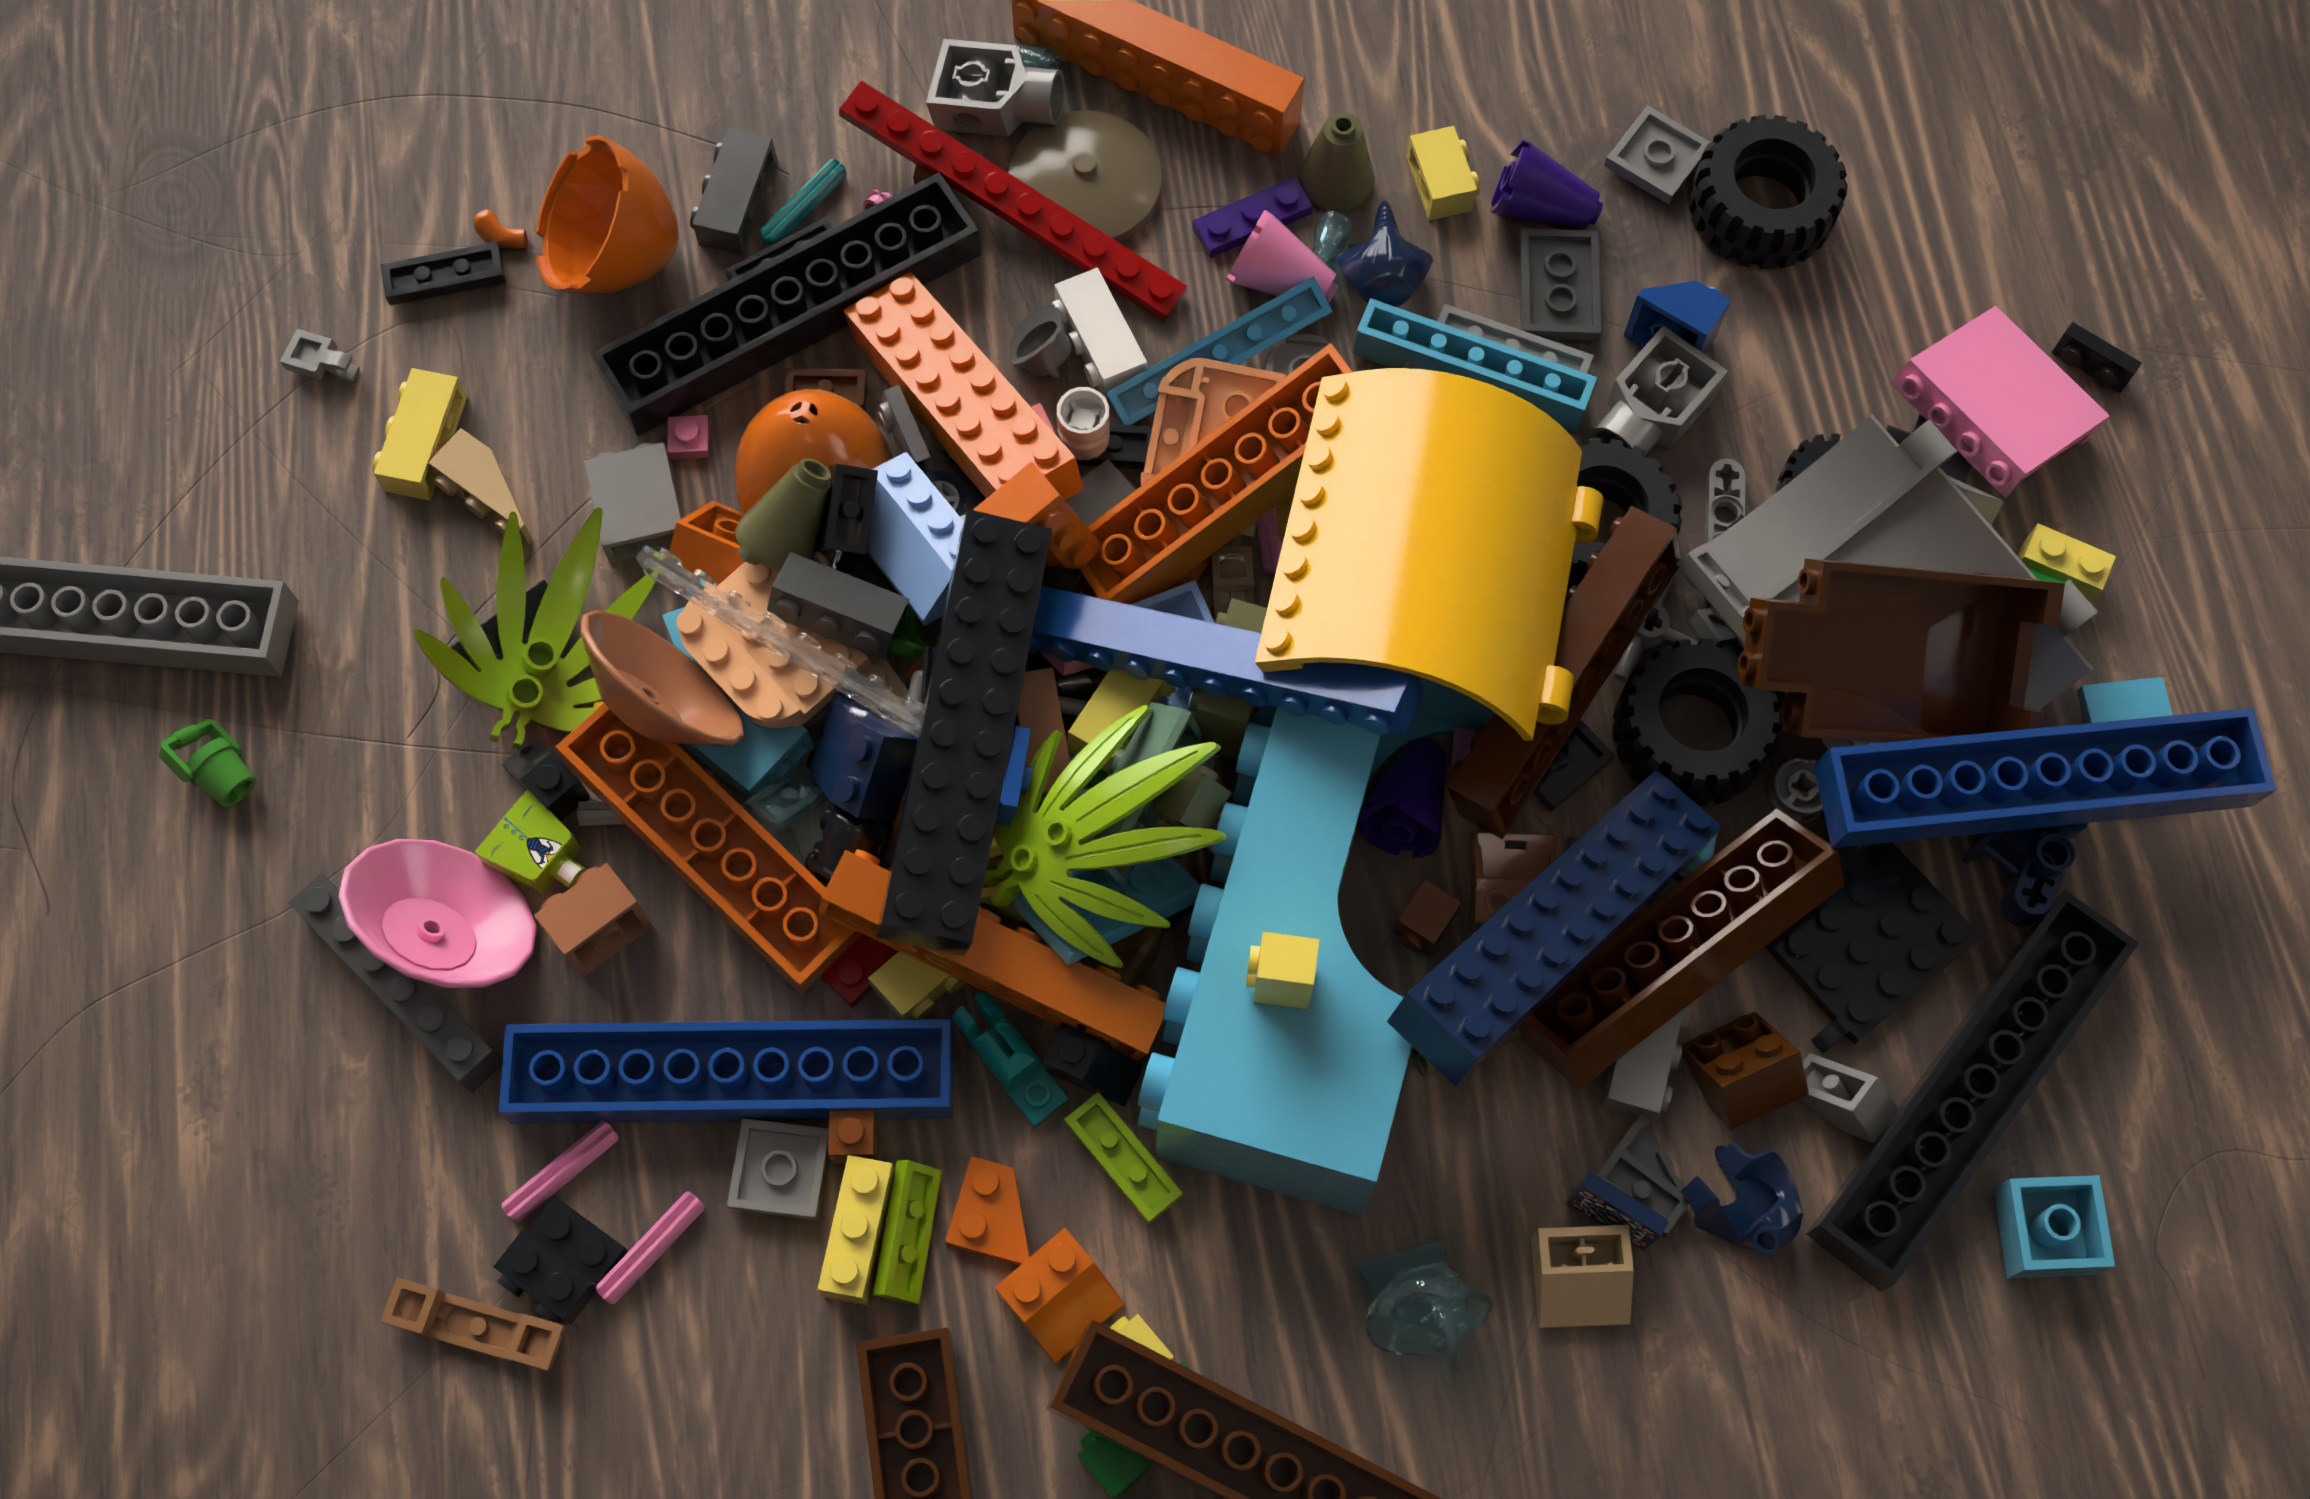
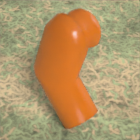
M482 210L475 216V231L485 243L498 242L500 249L527 248L528 235L526 229H505L496 218V213L491 210Z

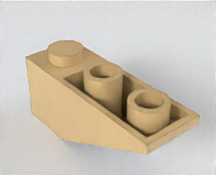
M460 428L428 462L436 476L433 480L434 483L448 496L453 497L457 494L465 500V506L479 518L483 519L487 515L496 522L494 524L495 527L503 535L505 534L509 514L515 512L518 517L521 540L530 546L533 542L532 537L492 450Z

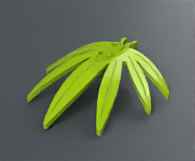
M600 507L596 508L584 523L557 566L537 610L526 644L522 643L526 607L523 547L517 514L515 512L509 514L500 553L496 594L497 624L503 655L502 660L496 658L478 620L446 577H441L440 588L448 618L460 644L480 672L464 657L442 641L420 629L414 630V639L420 649L447 681L472 699L502 711L501 720L494 726L490 740L498 742L500 733L508 729L513 716H518L519 719L514 729L516 739L512 748L519 751L524 742L525 729L531 722L547 729L570 734L597 709L574 707L603 701L595 678L588 679L573 687H568L566 684L590 666L582 636L564 659L560 657L577 623L592 578L603 511ZM654 569L605 611L633 620L658 579L660 570Z
M1143 705L1125 715L1088 743L1057 778L1037 812L1059 743L1063 736V732L1058 730L1050 734L1029 765L1032 766L1027 792L1020 791L1018 807L1010 826L995 823L993 834L1004 859L996 870L987 871L984 879V885L996 887L1000 883L998 892L990 897L994 905L1005 908L1015 899L1017 892L1022 891L1033 910L1056 934L1087 955L1117 968H1122L1123 963L1114 950L1084 917L1063 902V898L1090 912L1130 924L1169 928L1170 922L1126 895L1089 881L1072 878L1071 872L1073 870L1106 869L1152 862L1205 848L1227 839L1225 833L1213 829L1157 827L1121 832L1094 840L1096 834L1135 812L1216 754L1221 747L1214 742L1179 748L1138 762L1098 783L1066 807L1153 711V708L1147 705Z

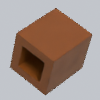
M1424 880L1397 920L1393 933L1399 936V942L1407 949L1416 953L1423 951L1430 956L1457 915L1461 902L1427 880Z
M829 1110L828 1156L834 1166L846 1165L848 1155L878 1160L879 1119L874 1110Z

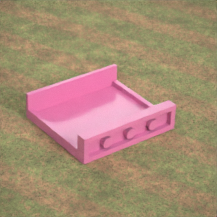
M1997 306L1989 309L1911 358L1891 384L1927 421H1932L1953 447L2004 498L2009 496L2023 479L2075 443L2081 446L2087 442L2110 417Z

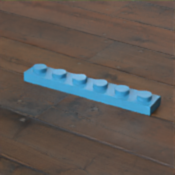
M1313 276L1111 389L1105 395L1122 425H1132L1156 411L1159 384L1163 376L1165 377L1178 364L1191 358H1204L1239 365L1333 311Z

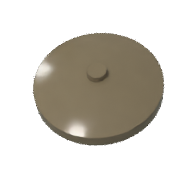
M1100 111L1067 112L1062 114L1057 125L1038 124L1020 141L1012 155L1009 166V174L1119 243L1135 235L1147 224L1153 216L1161 197V163L1151 141L1130 122L1118 116Z

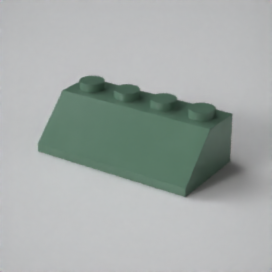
M1151 702L1149 707L1153 708V711L1131 734L1133 737L1126 750L1121 749L1116 754L1111 764L1110 773L1114 775L1129 766L1156 755L1199 744L1203 733L1192 713L1182 708ZM1156 798L1119 822L1096 834L1094 840L1131 830L1155 828L1160 816L1151 811ZM1135 865L1087 871L1123 888Z

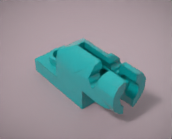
M981 991L974 996V999L977 1001L975 1006L990 1025V1031L980 1032L975 1020L963 1005L954 1012L952 1020L980 1056L984 1067L1031 1126L1036 1129L1068 1104L1069 1098L1044 1069L1041 1059L988 992Z

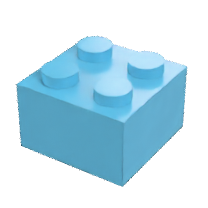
M2100 1175L2009 1179L1993 1189L2007 1279L2097 1275L2115 1267Z

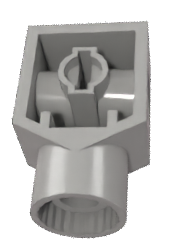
M943 39L926 105L934 126L940 130L1009 137L1022 122L1057 125L1059 123L1065 99L1064 76L1061 70L1024 67L1017 45Z
M1663 325L1616 378L1607 402L1611 410L1593 429L1591 438H1600L1603 444H1609L1611 439L1623 441L1622 446L1631 450L1635 445L1645 451L1644 457L1654 445L1672 448L1719 394L1728 371Z

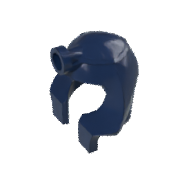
M1384 200L1377 209L1372 237L1361 244H1349V250L1336 255L1333 261L1339 266L1353 287L1358 290L1367 304L1371 298L1398 308L1407 302L1419 288L1434 260L1429 253L1401 237L1392 208Z
M1735 1142L1730 1143L1727 1147L1723 1145L1717 1146L1715 1149L1716 1159L1720 1162V1167L1724 1169V1173L1728 1175V1180L1732 1182V1186L1736 1189L1737 1198L1733 1203L1721 1206L1720 1200L1699 1176L1695 1177L1680 1191L1692 1207L1695 1215V1226L1734 1245L1757 1251L1764 1255H1771L1790 1244L1800 1230L1803 1213L1794 1179L1783 1160L1770 1149L1754 1156L1744 1152Z

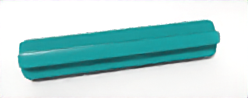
M834 158L830 159L759 230L760 240L767 246H770L784 239L846 177L845 166Z

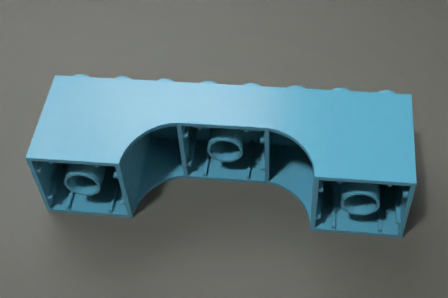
M1421 677L1419 679L1424 692L1404 736L1389 732L1385 735H1379L1367 730L1363 726L1350 723L1336 725L1325 720L1323 717L1306 713L1303 716H1297L1285 711L1283 708L1267 704L1258 708L1257 716L1261 725L1249 722L1236 766V773L1239 775L1233 802L1248 807L1229 802L1225 803L1217 830L1225 833L1227 839L1214 844L1212 849L1215 857L1210 880L1226 885L1222 889L1201 884L1189 925L1188 935L1191 936L1186 960L1202 964L1201 971L1199 973L1177 967L1164 1010L1163 1020L1167 1021L1162 1042L1178 1046L1176 1057L1172 1058L1152 1052L1139 1094L1138 1106L1141 1107L1138 1126L1157 1131L1156 1158L1362 1216L1378 1180L1412 1045L1387 1023V1020L1404 997L1382 985L1361 965L1346 940L1340 922L1338 894L1358 825L1357 819L1371 779L1392 755L1404 748L1411 740L1442 734H1453L1454 728L1478 730L1482 725L1487 726L1494 714L1491 709L1452 688ZM1262 932L1320 939L1314 987L1308 1009L1253 1002L1255 987L1246 986L1251 945H1261Z

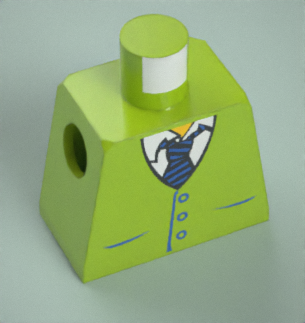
M528 789L475 850L476 855L487 866L539 893L546 892L555 880H558L570 889L577 884V879L587 870L573 860L581 849L576 838Z

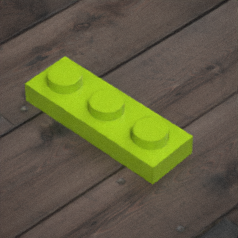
M1099 1092L1064 1119L1066 1126L1148 1225L1183 1197L1182 1191Z
M897 1160L873 1295L905 1304H919L942 1170L911 1160Z

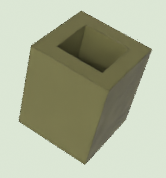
M1200 765L1157 796L1151 811L1174 827L1212 829L1231 792L1216 782L1219 776L1217 773Z

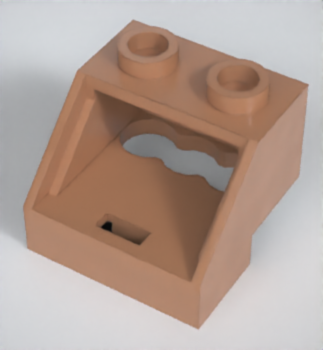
M1470 831L1469 874L1471 877L1469 918L1474 922H1487L1561 855L1559 836L1555 834L1506 833L1504 838L1501 839L1490 832ZM1505 840L1526 841V849L1505 847Z

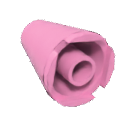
M1266 210L1263 211L1226 278L1231 283L1278 297L1314 276L1328 303H1330L1339 287V284L1333 282L1336 273L1272 213Z

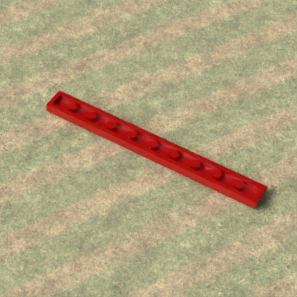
M862 80L840 106L839 116L928 173L935 175L940 172L949 186L1085 272L1098 267L1107 286L1164 322L1185 294L1187 285Z

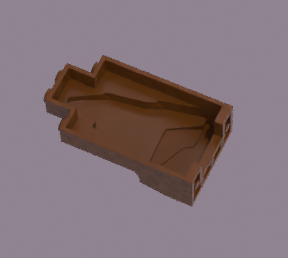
M1805 558L1804 568L1800 571L1797 581L1800 593L1799 602L1750 598L1749 608L1745 611L1743 618V628L1746 633L1744 651L1738 659L1740 684L1759 690L1787 692V699L1784 700L1781 707L1782 731L1800 737L1888 743L2045 728L2047 712L2024 707L2035 626L2036 624L2059 626L2065 583L2020 576L1976 572L1972 574Z

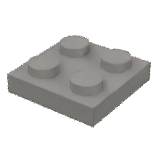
M1647 105L1607 156L1604 166L1669 205L1697 169L1706 146L1711 142Z
M742 1118L727 1208L735 1211L818 1220L828 1160L829 1129Z

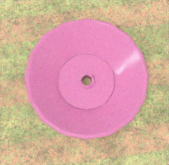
M395 839L366 848L344 869L338 898L348 928L371 955L406 977L444 988H485L515 976L534 953L537 925L526 897L506 875L487 866L477 855L470 851L435 840Z

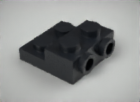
M555 1196L527 1232L521 1230L493 1267L502 1273L497 1282L519 1298L526 1291L538 1300L532 1309L548 1321L555 1323L560 1317L571 1325L597 1292L595 1290L596 1285L624 1257L628 1250Z

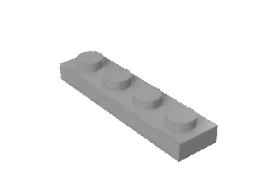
M1444 304L1437 322L1584 373L1588 372L1594 356Z

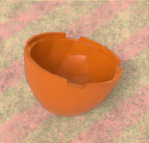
M596 135L585 138L587 145L579 152L569 151L549 183L539 213L536 234L543 238V256H537L536 263L540 275L547 286L562 292L574 294H613L633 288L656 276L671 261L679 242L676 212L666 190L653 171L629 149L611 139Z
M821 389L791 391L777 397L764 406L750 421L744 431L736 453L734 470L737 501L744 514H746L794 465L799 464L804 458L816 460L828 469L829 466L834 464L874 469L893 459L892 452L878 426L858 404L840 395ZM804 420L806 423L800 424L798 422Z

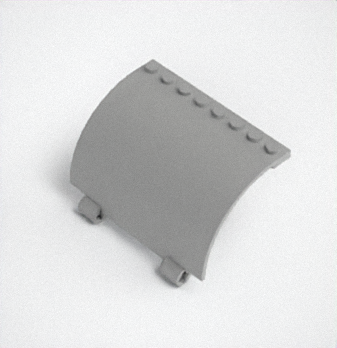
M1873 414L1868 416L1828 452L1763 504L1722 534L1690 551L1677 562V565L1683 571L1685 580L1693 588L1699 589L1709 601L1713 613L1720 620L1725 621L1737 634L1738 641L1743 649L1746 637L1743 628V618L1745 611L1749 608L1750 598L1799 602L1800 593L1797 581L1800 571L1804 568L1805 558L2037 579L1940 468L1957 450L1932 421L1928 420L1899 445ZM2070 579L2065 582L2059 626L2040 624L2035 626L2024 707L2035 710L2042 709L2094 669L2066 637L2098 612ZM1821 738L1828 749L1877 744L1876 742Z

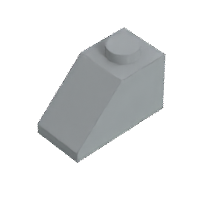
M1811 1053L1802 1062L1809 1094L1799 1099L1839 1130L1874 1143L1899 1110L1878 1077Z

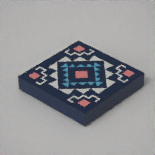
M1588 1172L1566 1202L1603 1226L1629 1225L1631 1243L1643 1251L1662 1235L1669 1223L1665 1217L1592 1172Z

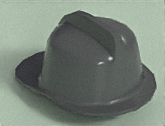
M1053 305L1041 307L1031 313L1017 327L1010 342L1013 366H1021L1035 378L1048 374L1056 379L1062 377V364L1071 354L1072 344L1063 328L1062 314L1058 307L1055 308Z

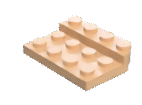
M1191 358L1171 369L1165 377L1163 376L1158 387L1159 397L1144 472H1141V486L1287 375L1204 358ZM1257 521L1240 534L1254 537Z
M745 561L700 602L693 597L686 604L676 620L680 639L696 663L705 670L755 725L762 729L763 727L784 728L792 725L795 729L813 717L832 700L834 693L841 692L872 663L864 653L832 639L823 638L814 632L791 623H785L776 617L766 614L771 588L779 573L761 563L754 565Z

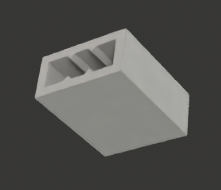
M664 442L658 444L644 443L632 450L619 453L604 452L595 458L584 460L594 510L600 507L603 511L600 541L609 563L669 550L676 522L683 518L671 460Z

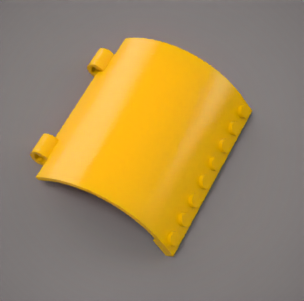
M1408 368L1374 369L1322 377L1255 664L1262 672L1302 669L1304 663L1328 662L1368 665L1412 674L1452 688L1483 704L1510 724L1524 741L1533 740L1536 721L1544 724H1559L1566 721L1569 713L1574 676L1567 669L1554 666L1574 544L1590 543L1597 538L1603 506V496L1600 492L1590 487H1577L1582 457L1581 448L1558 422L1530 402L1506 390L1472 378L1446 372Z

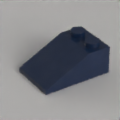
M834 693L809 772L830 802L853 816L864 819L896 820L901 799L909 780L917 737L846 696Z

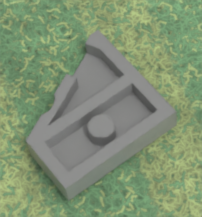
M896 385L884 390L882 402L879 405L880 412H877L885 434L893 433L898 445L909 454L916 464L931 458L900 386Z

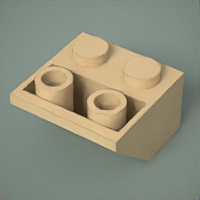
M1629 1225L1538 1228L1530 1237L1538 1329L1629 1325L1631 1321L1634 1275Z

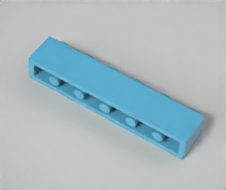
M1371 298L1356 331L1353 355L1390 368H1405L1407 362L1411 361L1423 366L1425 370L1451 373L1491 384L1530 402L1547 413L1564 429L1575 433L1578 432L1597 377Z

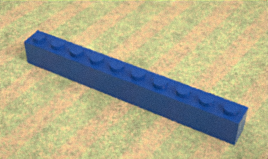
M1041 586L1028 652L1029 654H1035L1036 652L1050 654L1064 662L1076 660L1089 663L1091 666L1102 671H1109L1110 668L1124 671L1141 680H1145L1148 677L1163 680L1176 688H1186V686L1203 689L1215 697H1225V695L1237 697L1254 706L1262 707L1265 704L1276 706L1297 716H1303L1305 713L1323 717L1325 720L1336 725L1350 723L1363 726L1367 730L1379 735H1385L1389 732L1404 736L1424 692L1418 676L1387 668L1360 664L1316 662L1304 663L1302 669L1262 672L1255 664L1261 633Z

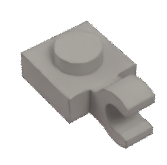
M297 329L280 360L285 370L321 380L325 370L343 380L353 382L360 370L359 366L350 364L353 359L351 355L336 351L338 347L333 339Z

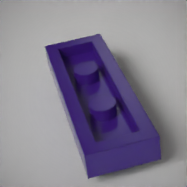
M1294 176L1193 220L1192 229L1209 258H1212L1245 244L1264 210L1272 213L1286 226L1311 215L1313 204Z

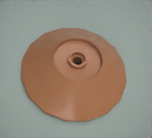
M594 610L581 616V636L599 694L607 707L627 726L649 739L665 743L731 747L744 738L742 718L730 698L702 668L677 647L652 630L619 614Z

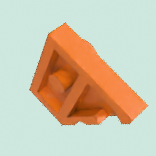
M974 1156L970 1157L945 1239L946 1245L1019 1266L1029 1258L1013 1167Z

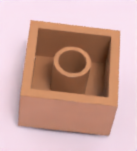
M607 862L599 868L592 867L586 870L577 879L576 885L563 894L558 893L548 898L542 904L541 910L534 915L582 979L652 927L651 922L637 900Z

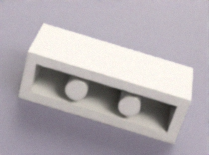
M1098 267L1054 284L1055 301L1051 302V305L1055 308L1058 307L1061 311L1063 323L1066 324L1070 332L1067 336L1072 344V351L1076 356L1082 355L1086 363L1083 366L1084 372L1092 388L1098 386L1101 394L1107 398L1106 392L1147 370V361Z

